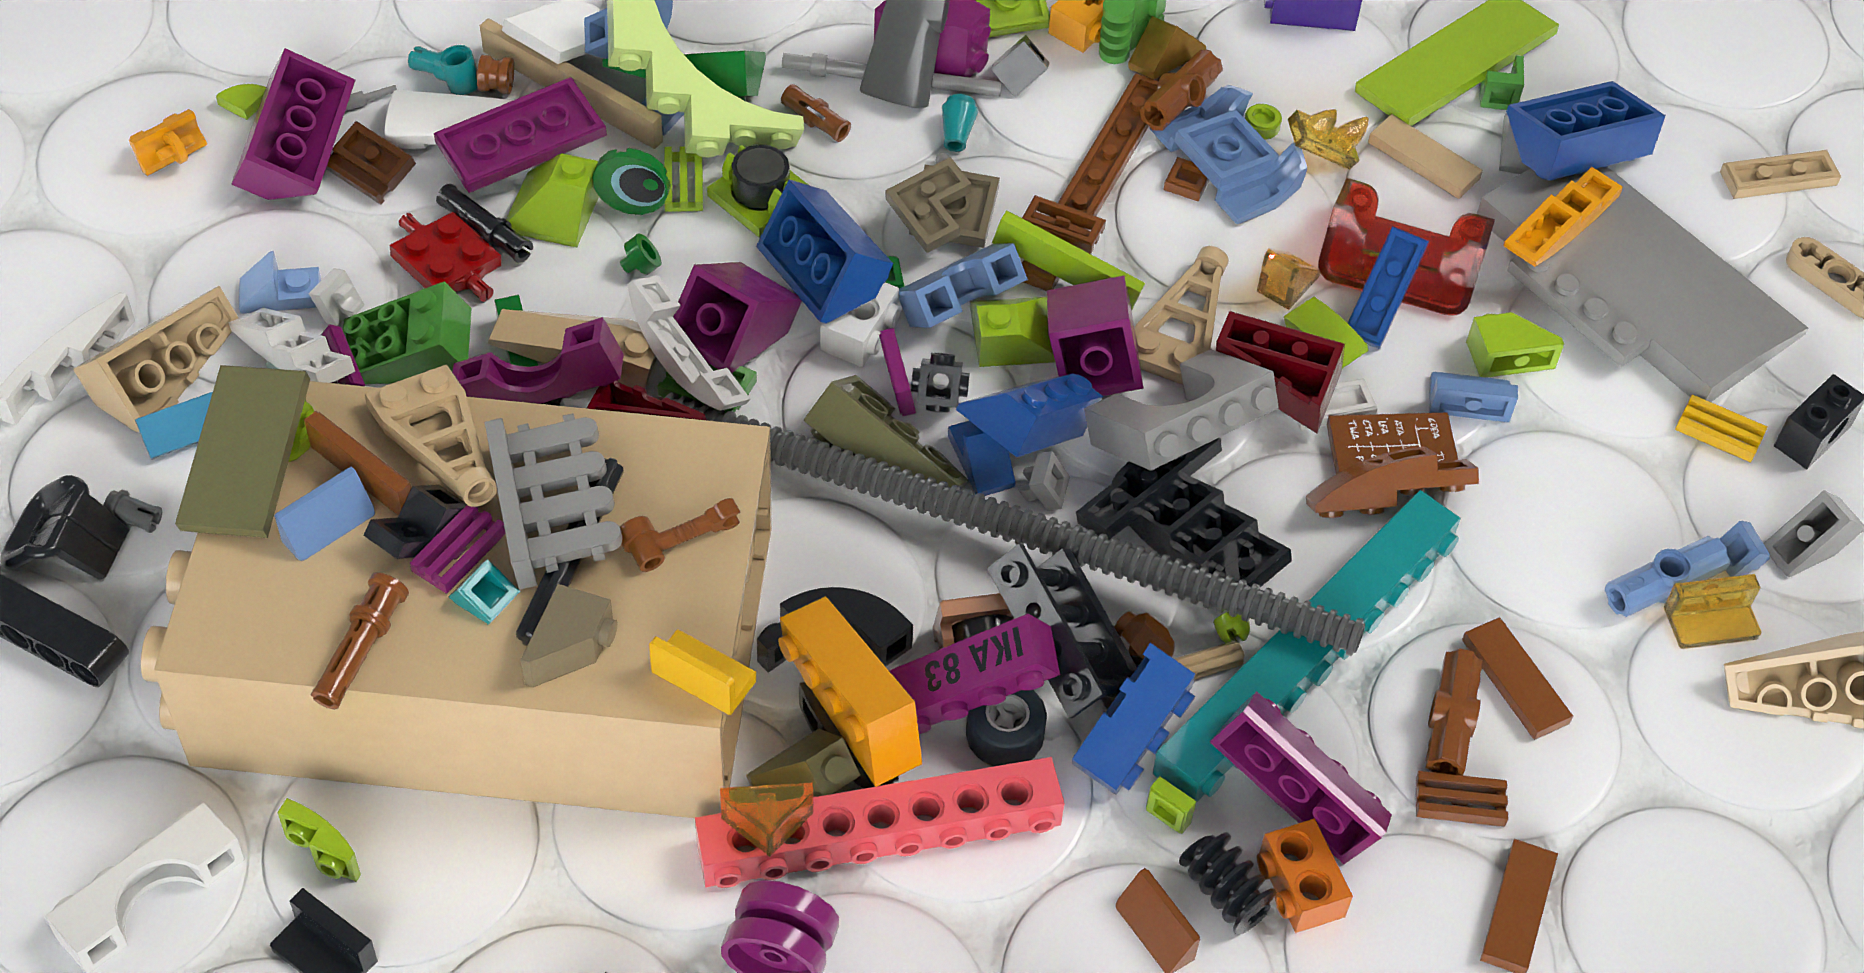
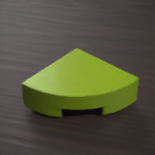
M257 84L232 86L216 95L217 103L219 106L248 120L258 111L266 87Z

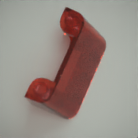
M1346 178L1333 206L1319 256L1318 268L1320 274L1332 283L1363 291L1393 226L1429 241L1402 303L1450 316L1458 315L1465 311L1472 298L1495 219L1468 213L1456 219L1450 236L1442 235L1376 216L1379 206L1377 191L1369 184Z

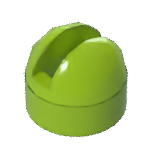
M1228 611L1213 621L1216 632L1224 643L1237 641V636L1242 641H1245L1250 634V622L1243 621L1242 615L1237 614L1236 617H1231Z

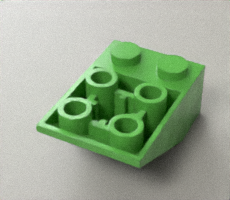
M444 281L345 318L343 333L364 383L392 384L446 364L452 371L454 363L466 360L469 357L472 308Z

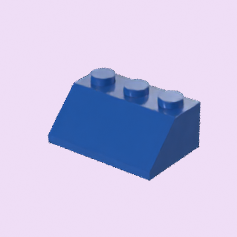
M1069 374L1028 383L958 404L956 411L1015 457H1019L1083 436L1087 429L1084 408L1101 401L1103 396L1092 388V384L1086 378L1076 374Z

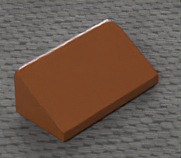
M1146 868L1142 869L1118 898L1115 906L1165 973H1174L1195 960L1200 936L1151 872Z

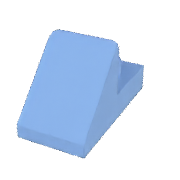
M270 251L240 278V313H252L261 308L275 311L315 308L316 306L308 293L321 281L319 267L278 270L274 251Z

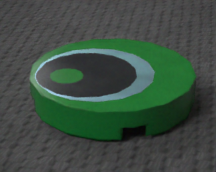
M627 148L626 152H617V149L605 153L599 158L592 177L594 189L600 199L611 208L626 214L644 215L655 212L664 205L671 187L664 165L651 154L632 148Z

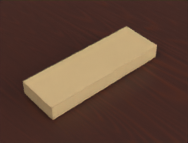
M1392 114L1370 133L1369 144L1458 199L1481 178L1482 169Z
M1827 150L1723 163L1720 170L1733 199L1837 186L1841 179V175Z

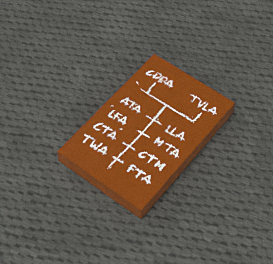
M1448 412L1328 416L1326 425L1336 474L1359 462L1382 454L1424 446L1437 454V461L1458 460Z

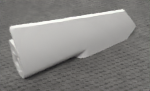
M395 90L392 93L387 110L385 139L398 148L426 149L428 144L437 145L433 133L513 100Z

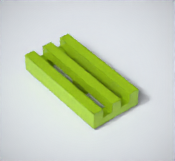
M672 146L664 147V167L667 170L666 176L671 184L664 203L665 212L703 211V157L695 153H685V146H679V152H672ZM672 162H680V202H673ZM687 162H695V202H688Z

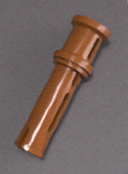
M378 572L373 573L368 580L370 588L360 605H355L349 614L351 623L349 630L339 644L321 679L310 694L318 704L334 710L339 708L348 687L353 682L371 646L377 638L382 637L389 631L391 627L390 617L398 603L405 602L409 595L407 587L390 575Z

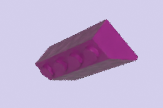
M284 48L269 78L231 185L267 200L317 194L356 79Z
M1257 691L1235 711L1210 740L1214 747L1298 823L1315 818L1331 853L1343 864H1346L1376 843L1387 832L1392 814L1382 806L1380 799L1374 793L1361 787L1348 775V771L1341 763L1328 757L1315 745L1314 740L1307 732L1296 728L1281 714L1280 709L1274 702L1263 698Z

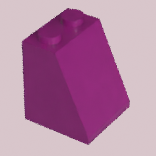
M887 0L875 8L874 40ZM950 0L947 20L943 24L945 27L943 32L940 33L934 73L970 78L974 73H979L984 69L989 59V54L987 53L988 38L991 33L989 8L975 0Z
M742 262L694 264L678 300L681 307L673 315V318L707 363L719 370L728 368L733 373L740 366H743L788 334L802 300L797 294Z
M1125 276L1047 290L1048 330L1058 377L1069 374L1080 375L1090 381L1092 388L1102 396L1144 389Z

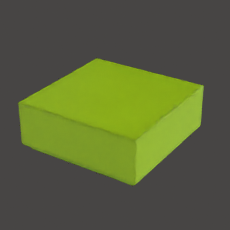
M1159 776L1150 787L1146 811L1178 833L1183 834L1192 822L1197 801Z

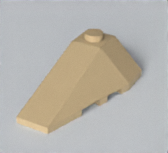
M218 286L102 351L73 370L96 406L137 433L139 429L135 419L178 404V398L188 385L193 384L200 375L198 372L210 356L218 351L231 334L229 322L238 319V316L221 287Z

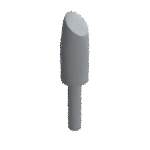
M396 85L363 94L362 91L351 94L345 111L365 106L368 100L392 94L397 90Z

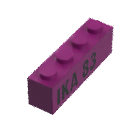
M1025 614L889 670L915 701L919 734L928 732L932 725L939 722L964 718L968 715L969 710L982 705L989 706L1002 703L1006 700V696L1020 690L1040 688L1044 685V681L1060 675L1051 626L1030 614Z

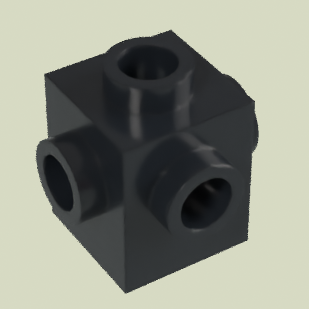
M931 353L930 359L923 358L920 368H913L911 392H918L917 404L926 405V410L933 412H950V407L957 408L959 398L968 396L970 373L962 372L963 362H955V355L947 353ZM936 374H945L949 379V383L945 387L936 386L933 381Z

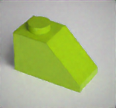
M1512 312L1485 314L1474 317L1466 340L1479 376L1486 378L1555 369L1564 346L1561 337Z

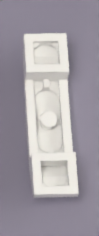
M657 275L631 280L627 286L631 304L641 331L657 359L676 382L701 402L720 411L747 404L750 397L729 369L724 368L713 371L673 318V315L681 305L661 278Z

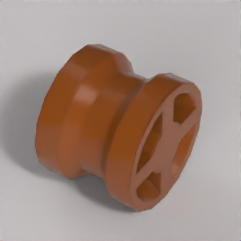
M481 55L477 69L478 90L480 92H489L491 89H497L501 94H510L514 82L513 58L503 57L501 60H494L491 55Z

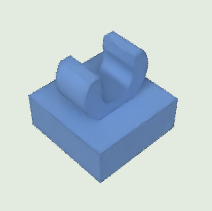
M1739 521L1719 538L1727 547L1730 565L1726 572L1731 579L1742 580L1752 570H1758L1770 559L1768 550L1750 522Z

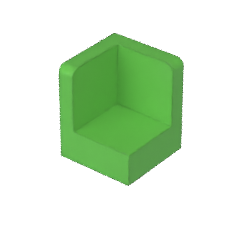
M1515 56L1511 73L1487 71L1485 80L1480 82V107L1507 110L1508 105L1520 101L1524 88V56Z

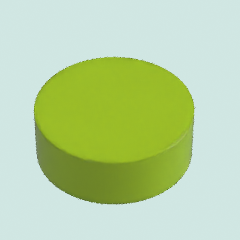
M1255 104L1249 107L1245 113L1246 121L1263 139H1271L1279 133L1282 116L1275 107L1268 104Z

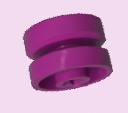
M761 880L751 882L742 889L735 908V921L728 926L721 945V956L728 966L737 973H823L826 965L825 952L832 947L839 928V916L834 908L821 897L799 886L781 881Z

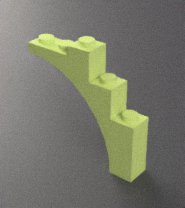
M607 0L608 66L620 67L626 71L646 69L647 110H658L663 114L684 112L685 153H695L705 158L723 155L728 142L734 143L737 146L743 145L744 147L753 144L771 145L777 149L797 146L804 131L803 116L774 112L748 103L717 86L697 70L676 46L662 22L655 0Z

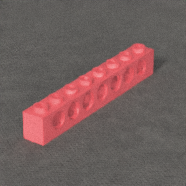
M1052 757L695 817L696 841L705 888L711 886L729 888L738 885L741 881L751 879L775 880L785 876L787 873L797 871L820 872L837 864L849 862L866 864L874 861L877 857L895 854L911 856L923 849L940 846L948 849L957 848L969 841L980 839L997 841L1008 837L1010 834L1026 831L1033 833L1047 832L1055 826H1061L1065 803ZM1017 800L1022 804L1014 806L1006 803L1005 801ZM965 807H972L977 809L978 812L966 813L961 809ZM929 815L934 819L923 821L918 819L917 816ZM883 822L890 826L888 828L879 829L875 828L872 825L874 823ZM832 830H840L846 834L836 837L827 833ZM786 838H797L800 840L796 844H786L782 841ZM744 845H749L756 848L750 852H741L737 850V848Z

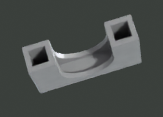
M1210 349L1180 363L1185 399L1189 402L1170 406H1152L1116 393L1084 408L1090 443L1094 447L1146 469L1153 470L1278 409L1274 373L1269 369Z

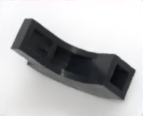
M844 587L818 588L799 593L780 603V617L826 596L885 667L912 649L913 624L893 605L868 592ZM780 622L768 625L757 637V662L768 673L786 661L778 639L782 637Z

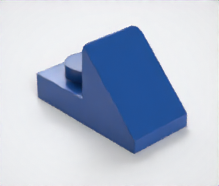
M971 421L948 426V438L975 495L982 493L984 496L1015 488L1016 481L1007 449Z

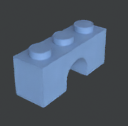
M1014 243L991 244L900 288L899 301L910 327L930 328L963 312L961 305L983 296H996L1028 279Z

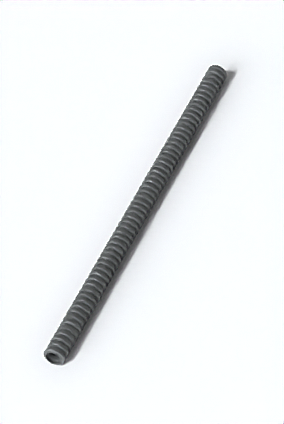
M670 392L666 396L671 400L704 413L707 421L770 427L771 462L775 460V464L778 466L786 464L790 470L798 468L800 473L807 474L810 472L811 477L814 478L822 476L823 481L830 482L833 479L835 485L842 486L845 483L847 489L853 490L857 487L859 493L865 494L869 491L871 497L877 498L881 495L883 501L889 502L893 499L895 505L900 506L905 503L907 509L912 510L917 507L919 513L924 514L929 511L931 517L937 518L941 515L943 521L949 522L953 519L955 525L961 526L965 523L967 529L973 530L977 527L979 533L985 534L989 531L991 537L998 538L1001 535L1006 542H1010L1013 539L1016 545L1025 543L1028 549L1035 550L1039 548L1042 554L1052 552L1053 556L1062 548L1071 549L1081 567L1088 564L1090 570L1096 571L1100 568L1105 575H1109L1112 572L1117 579H1122L1124 576L1127 577L1129 583L1133 584L1135 581H1139L1141 587L1146 588L1148 585H1151L1153 591L1159 592L1163 589L1166 595L1178 594V599L1185 600L1186 597L1190 598V602L1195 605L1200 601L1203 602L1204 608L1209 609L1211 606H1215L1216 612L1222 613L1224 610H1227L1231 617H1236L1239 614L1242 615L1243 621L1247 622L1251 618L1255 620V625L1261 626L1262 623H1266L1270 630L1278 627L1281 628L1282 634L1286 635L1290 631L1294 633V638L1300 639L1301 636H1305L1309 643L1317 640L1320 641L1321 647L1325 648L1329 644L1333 646V651L1346 650V655L1348 656L1356 653L1365 628L1364 619L1357 618L1354 621L1351 620V615L1347 613L1342 617L1337 615V610L1324 611L1325 608L1322 605L1314 608L1311 607L1310 601L1306 600L1302 604L1298 602V597L1293 596L1291 599H1287L1283 592H1279L1278 595L1273 594L1271 588H1266L1263 591L1260 590V585L1254 583L1252 586H1248L1247 581L1243 579L1235 582L1234 576L1228 575L1226 578H1223L1219 571L1211 574L1207 567L1203 566L1199 570L1196 569L1195 563L1190 562L1188 565H1184L1182 559L1177 558L1175 561H1172L1170 555L1164 554L1160 557L1155 550L1147 553L1143 546H1138L1135 549L1131 542H1125L1123 545L1120 544V539L1116 537L1108 540L1106 534L1102 533L1096 536L1094 530L1089 529L1087 532H1084L1082 526L1076 525L1072 528L1070 522L1067 521L1059 524L1058 519L1055 517L1047 520L1043 513L1035 516L1033 510L1026 509L1023 512L1020 506L1014 505L1011 508L1006 501H1001L999 504L994 497H989L986 500L982 493H977L974 496L970 489H965L962 492L960 486L953 485L950 488L945 481H940L938 484L935 478L928 477L926 480L921 473H916L914 476L909 469H904L901 472L900 467L897 465L889 468L887 462L881 461L877 464L875 458L869 457L865 460L863 454L858 453L853 456L851 450L847 449L841 452L839 446L835 445L830 448L827 442L818 444L815 438L806 440L805 435L797 434L795 436L793 431L786 430L783 433L781 427L775 426L771 429L769 423L764 422L760 425L757 419H750L748 421L745 415L737 417L736 413L732 411L725 413V410L720 411L707 404L702 406L701 401H691L687 396L679 398V395L675 392Z

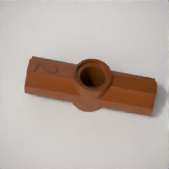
M1200 50L1176 73L1162 74L1158 82L1157 91L1145 101V105L1139 110L1142 121L1147 123L1152 130L1163 131L1187 107H1199L1205 99L1206 89L1223 71L1221 59L1217 58L1211 50Z
M1459 648L1456 651L1445 653L1439 688L1434 694L1428 720V727L1432 728L1428 743L1425 768L1431 772L1463 775L1465 772L1470 737H1473L1481 700L1477 699V692L1483 660L1479 659L1473 651Z

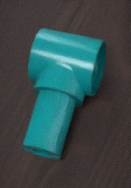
M454 45L446 48L444 51L435 52L416 46L413 48L414 51L409 53L408 65L411 69L431 73L437 79L445 81L451 93L466 95L478 89L477 66L469 47Z

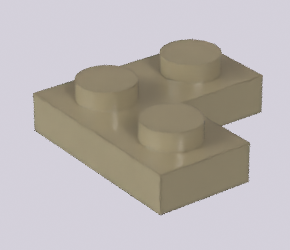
M949 157L885 190L886 201L925 252L929 253L960 236V227L944 206L971 193V182L954 160Z

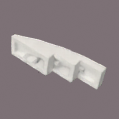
M119 292L86 311L52 335L21 362L0 385L1 419L10 424L17 425L39 396L54 401L75 375L73 370L75 367L118 343L135 321L128 296Z
M261 308L229 322L231 331L256 353L279 369L306 371L310 381L332 383L355 372L351 357L331 352L325 336L306 332L300 316Z

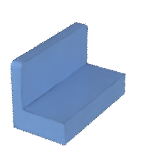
M1443 372L1431 373L1429 413L1448 412L1449 416L1510 422L1518 400V385H1511L1510 381Z

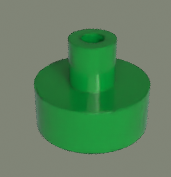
M638 233L625 242L624 249L627 256L620 260V265L625 272L631 273L637 269L642 274L648 275L661 266V257L655 246L646 236Z

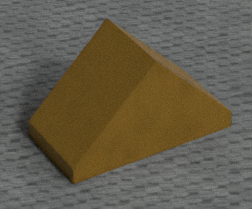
M1152 16L1128 62L1129 69L1154 80L1162 76V74L1188 62L1200 50H1206V45L1178 26Z

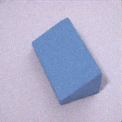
M351 466L277 512L274 516L282 543L298 560L303 561L373 517L375 510L356 470Z

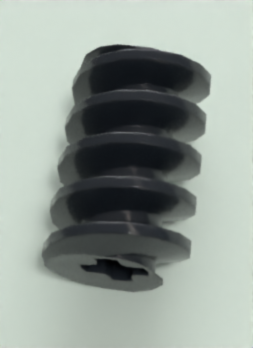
M1228 832L1216 837L1214 835L1205 836L1194 842L1181 854L1179 864L1183 867H1189V877L1194 881H1200L1199 888L1203 894L1212 895L1210 898L1212 906L1217 909H1223L1222 918L1227 923H1234V933L1237 935L1246 933L1267 915L1271 908L1270 902L1277 892L1274 888L1262 893L1259 892L1258 889L1265 881V877L1263 874L1250 879L1247 877L1254 863L1251 860L1241 864L1236 863L1243 850L1240 846H1236L1226 851L1225 846L1231 840V835Z

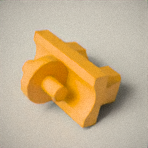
M190 109L178 115L174 113L163 119V122L145 132L141 130L130 136L129 139L140 168L147 176L175 161L179 164L188 161V154L207 145L198 127L196 116Z

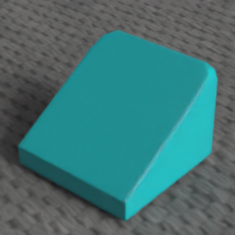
M487 559L477 566L448 597L458 606L485 623L490 624L521 591Z

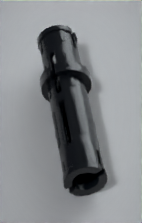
M451 183L444 185L438 193L446 197L447 200L437 196L436 202L438 205L458 215L467 225L481 234L489 245L500 248L517 263L524 262L529 258L531 253L522 247L533 250V243L513 230L509 221L505 218L495 217Z

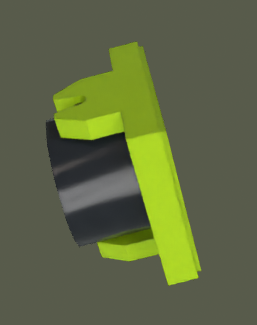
M740 145L735 156L731 152L727 154L722 166V177L707 187V196L760 238L788 180L806 185L809 184L790 170L788 158L777 148L767 145H754L745 148L743 145ZM733 193L740 203H737V201L733 198Z

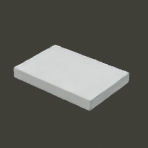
M559 0L504 19L502 31L559 64L587 54L585 53L584 18L601 10L585 0Z

